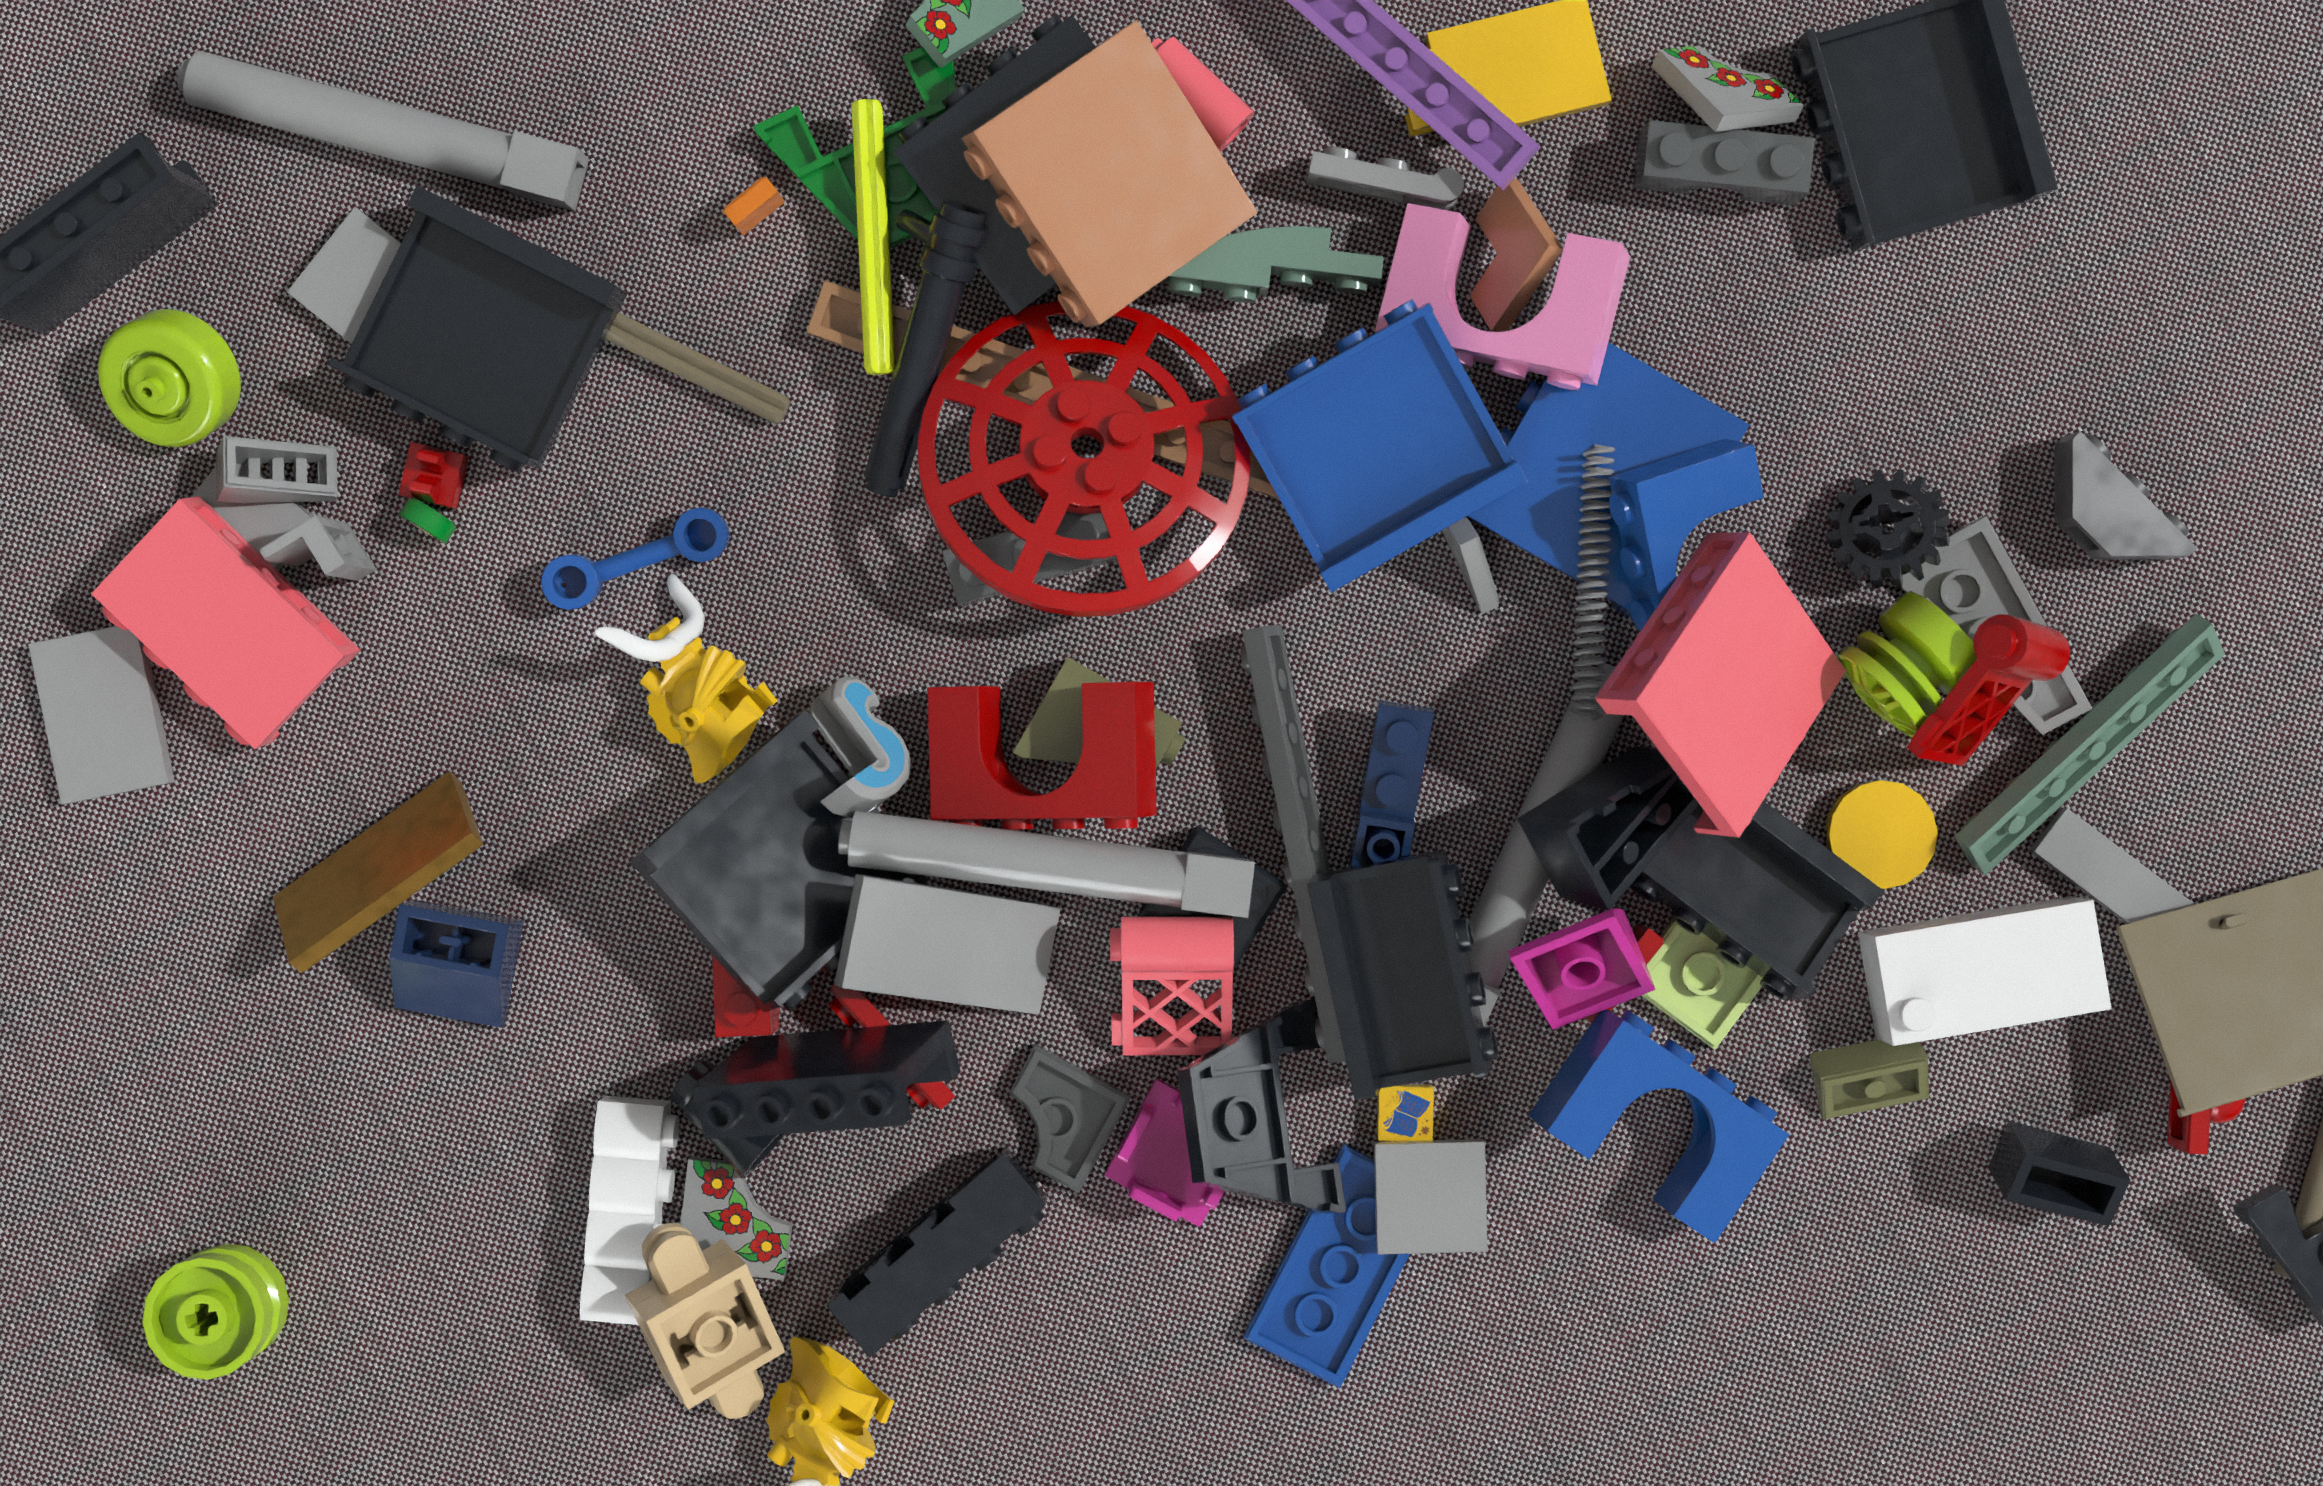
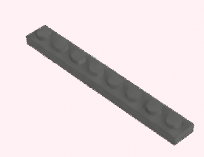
M1282 625L1263 626L1242 631L1244 643L1241 645V660L1245 671L1252 678L1255 693L1251 701L1252 716L1256 725L1262 729L1265 750L1262 753V766L1266 778L1273 784L1276 803L1273 806V821L1277 832L1283 835L1287 854L1283 862V871L1287 885L1294 890L1297 910L1294 914V927L1298 939L1304 942L1308 964L1305 967V983L1309 993L1315 996L1319 1017L1315 1023L1316 1038L1319 1046L1326 1051L1328 1063L1346 1061L1307 887V883L1316 874L1330 872Z

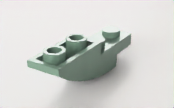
M1307 226L1270 227L1238 232L1223 237L1159 282V284H1168L1170 293L1183 296H1201L1202 289L1224 291V299L1242 303L1256 302V295L1267 296L1270 275L1281 276L1280 283L1287 286L1307 288L1313 286V280L1335 282L1334 290L1339 292L1365 294L1367 293V287L1378 286L1382 276L1384 257L1329 250L1331 228Z

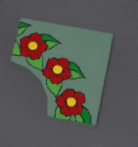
M922 0L921 6L910 15L905 26L937 66L942 68L1019 20L1025 8L1018 0Z

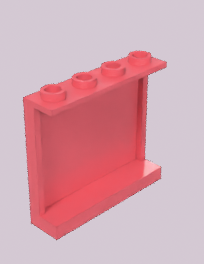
M1750 532L1707 533L1605 682L1595 700L1606 714L1632 715L1703 808L1704 812L1693 827L1697 833L1739 838L1751 822L1752 817L1771 787L1778 780L1780 773L1796 748L1803 741L1821 709L1830 699L1832 692L1846 670Z

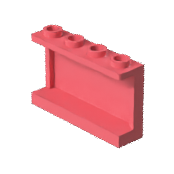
M201 496L179 499L91 593L103 605L102 613L111 623L120 629L130 630L144 644L142 649L152 662L162 668H170L185 683L183 685L184 691L192 700L201 706L211 707L225 721L224 728L232 738L243 745H251L254 749L272 743L280 735L278 732L280 727L336 669L346 666L361 651L270 562L264 560L263 556Z

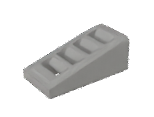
M223 436L216 453L217 501L233 503L336 501L338 497L337 447ZM317 462V484L307 483V463ZM245 463L246 477H237L236 464ZM260 463H270V479H260ZM284 463H293L294 482L284 481Z

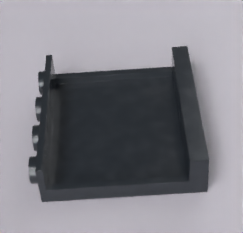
M1932 0L1817 34L1815 29L1812 28L1806 30L1794 43L1795 50L1791 52L1793 72L1799 83H1805L1810 103L1806 105L1808 125L1814 135H1820L1825 153L1821 157L1822 174L1827 186L1835 188L1840 208L1836 210L1838 230L1845 241L1850 240L1853 252L2035 201L2058 189L2005 0Z
M1055 14L1031 33L1036 43L1019 56L1011 48L986 67L991 75L989 79L976 89H973L969 82L960 86L942 101L947 109L946 112L931 123L924 116L917 119L897 135L903 144L893 151L938 212L941 211L943 201H952L973 207L986 214L983 226L988 231L983 246L976 248L974 259L978 261V267L1014 315L1056 285V282L1050 274L1047 276L1043 275L1033 264L1027 252V248L1031 244L1020 227H1011L999 212L996 205V199L999 198V195L987 178L981 180L972 171L964 156V151L968 148L961 138L976 130L1096 48L1073 14L1064 21H1062L1058 14Z
M416 185L407 204L417 211L343 362L331 358L328 366L344 373L345 376L341 384L358 393L373 398L375 391L378 390L394 398L390 408L414 421L421 423L424 416L427 415L443 423L439 433L457 443L470 448L475 439L493 448L488 458L519 473L523 464L540 470L628 293L587 270Z
M806 710L785 724L629 861L764 1013L781 1005L786 1011L790 1010L812 990L807 981L819 969L822 968L827 974L838 966L856 874L922 885L928 880L924 875L848 866V855L839 854V837L843 820L852 821L853 817L849 818L834 814L820 801L847 782L849 777L811 735L820 725ZM876 808L870 811V813L880 814Z

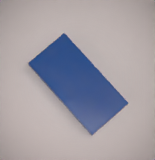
M1342 1143L1332 1163L1339 1162L1346 1212L1325 1214L1307 1210L1243 1333V1338L1338 1388H1341L1410 1255L1377 1254L1374 1158L1345 1143Z

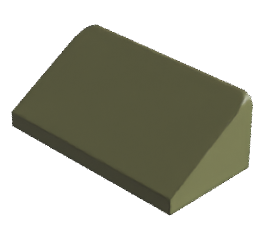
M1873 1040L1810 1054V1066L1819 1111L1823 1120L1929 1098L1928 1055L1920 1042L1892 1046L1880 1040Z

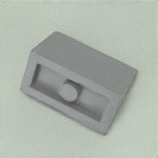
M317 515L259 550L266 561L292 566H300L315 557L325 575L359 581L377 570L348 523Z

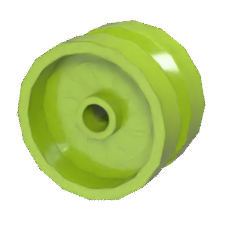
M225 1243L195 1253L158 1277L145 1299L142 1323L148 1346L164 1366L183 1377L209 1380L231 1374L275 1342L286 1323L289 1297L284 1277L270 1258L249 1246Z

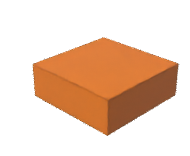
M761 177L726 205L723 212L744 236L784 204L785 201L768 178Z

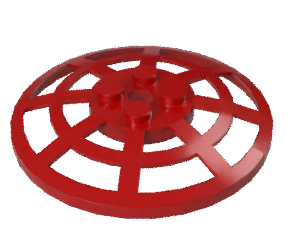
M1059 301L1029 306L1016 315L1012 313L1002 317L975 334L951 357L935 381L923 410L918 438L919 481L926 508L940 537L959 562L985 585L1015 602L1043 612L1074 617L1112 616L1143 609L1172 596L1195 580L1220 554L1236 527L1247 496L1251 468L1250 446L1232 418V414L1241 410L1236 401L1237 398L1227 378L1209 355L1182 331L1154 315L1129 306H1125L1111 316L1112 318L1136 324L1125 345L1095 338H1068L1057 341L1046 317L1066 315ZM1021 324L1025 325L1035 348L1024 352L1009 362L990 381L986 388L955 379L963 366L986 343L1009 329ZM1159 334L1176 344L1196 361L1212 380L1220 397L1190 402L1186 392L1175 378L1155 360L1146 356L1156 335ZM1070 354H1095L1117 359L1105 383L1091 380L1075 381L1064 356ZM1039 363L1043 364L1053 387L1041 395L1032 406L1003 395L1005 389L1019 375ZM1138 369L1147 374L1163 389L1173 402V407L1145 413L1140 405L1126 393ZM946 399L975 409L969 434V459L972 472L940 485L936 470L935 436L939 413ZM991 415L1022 426L1019 453L989 464L986 452V435ZM1229 419L1234 437L1235 467L1232 488L1225 504L1197 486L1203 461L1202 432L1199 424ZM1180 428L1184 429L1187 455L1182 477L1152 462L1154 455L1153 435ZM1079 436H1091L1101 444L1102 452L1094 458H1081L1073 452L1071 442ZM1025 476L1035 492L1046 500L1035 524L1027 521L1013 509L1000 493L997 486ZM1144 483L1171 497L1169 503L1156 517L1140 528L1131 530L1123 504L1130 500ZM980 493L985 504L998 521L1015 536L1026 542L1012 573L994 563L972 543L955 521L949 508L950 506ZM1187 507L1216 524L1208 538L1188 559L1165 575L1148 582L1138 549L1148 545L1164 534L1182 516ZM1066 511L1079 514L1101 513L1110 538L1103 540H1079L1056 535V532ZM1047 552L1075 559H1105L1116 556L1126 589L1108 593H1074L1049 589L1035 584L1033 581Z

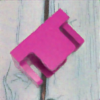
M1156 1077L1110 1161L1104 1176L1128 1189V1196L1169 1219L1177 1221L1180 1216L1201 1227L1210 1208L1215 1210L1225 1191L1192 1183L1180 1090Z

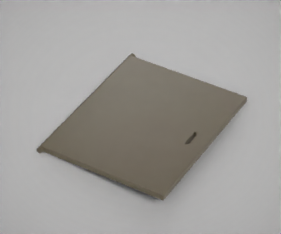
M2323 868L2116 927L2181 1108L2177 1109L2179 1117L2323 1075ZM2224 919L2223 925H2219L2220 920Z

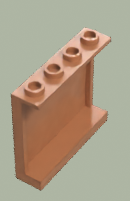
M1137 20L1120 29L1086 55L976 130L961 138L968 148L964 151V156L970 168L981 180L986 178L989 180L999 195V198L996 199L999 212L1011 227H1020L1031 244L1027 248V252L1033 264L1043 275L1047 276L1050 274L1062 292L1058 295L1062 308L1075 323L1081 321L1084 327L1100 325L1258 213Z

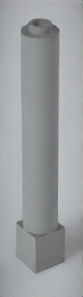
M197 51L191 59H185L178 72V88L184 93V99L188 105L507 190L515 196L576 211L589 158L577 147L513 131V134L204 51Z
M1606 663L1599 664L1598 668L1603 669L1605 672L1602 675L1587 677L1601 679L1605 684L1616 667ZM1602 685V686H1599V687H1589V688H1590V689L1601 690V688L1603 687V685ZM1575 691L1573 695L1583 693ZM1570 701L1469 921L1473 931L1474 951H1468V957L1472 973L1480 972L1485 986L1486 1005L1479 1006L1484 1027L1501 992L1499 986L1511 962L1508 950L1518 947L1549 880L1517 818L1600 768L1624 715L1606 714L1601 707L1589 710L1598 712L1603 716L1599 720L1591 721V716L1575 714L1570 710L1573 706L1585 704Z
M855 811L852 821L843 820L839 837V854H847L848 866L1178 907L1181 910L1248 918L1255 867V861L1252 859L1196 852H1180Z

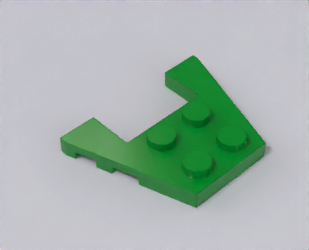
M923 47L903 55L902 58L925 105V109L883 128L889 249L913 238V236L901 231L896 225L897 216L901 211L911 210L932 221L934 213L938 212L893 152L903 144L897 136L899 133L922 116L931 123L946 112L947 109L942 101L957 89L953 61L939 68ZM798 105L754 125L753 127L758 137L858 241L853 143L826 156H822Z

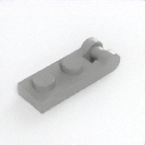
M1325 147L1324 153L1313 151L1306 184L1402 204L1410 203L1442 210L1451 209L1456 204L1464 188L1461 174L1452 168H1443L1432 176L1409 171L1410 164L1397 159L1379 158L1377 164L1356 160L1357 154L1355 152L1340 147Z

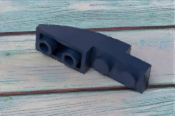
M1378 700L1370 748L1368 747L1361 783L1348 868L1409 857L1415 828L1414 816L1434 717L1432 708Z

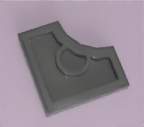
M1035 1044L1009 1092L1010 1095L1026 1107L1035 1124L1037 1149L1031 1168L1079 1193L1127 1106L1131 1095L1038 1044Z

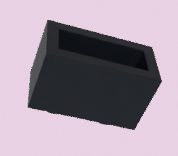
M2011 1121L2007 1122L1988 1165L2005 1200L2108 1227L2131 1181L2110 1147Z

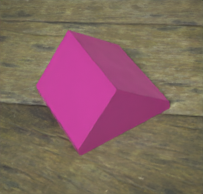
M1610 909L1508 950L1511 961L1552 1030L1655 990L1654 982L1624 909Z

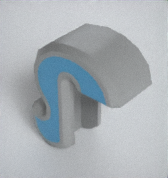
M843 677L837 680L814 699L810 708V715L820 725L818 730L853 776L820 802L832 813L849 818L854 816L855 811H872L897 793L909 778L911 761L905 742L891 725L871 714L880 704L878 696L869 685L855 677Z

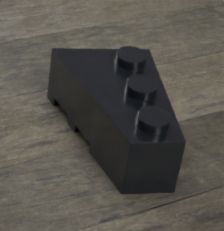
M1634 746L1518 817L1517 820L1559 897L1608 911L1699 803L1660 751Z

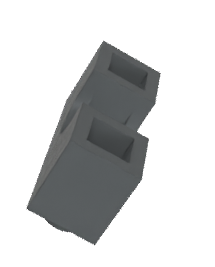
M1649 120L1638 134L1632 188L1687 194L1690 190L1697 188H1721L1740 192V200L1794 206L1809 194L1815 138L1737 129L1714 132L1709 126Z
M1067 513L1064 515L1056 532V535L1079 540H1103L1110 538L1101 513ZM1011 531L973 541L972 543L994 563L1012 573L1026 542L1015 536ZM950 549L942 551L958 605L964 607L1002 595L985 585L962 565ZM1047 552L1033 583L1089 570L1115 562L1117 558L1115 556L1105 559H1075Z

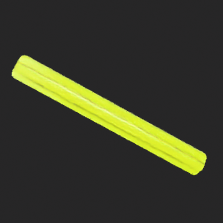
M861 99L854 101L851 107L864 369L871 375H887L894 372L895 355L883 110L879 100Z

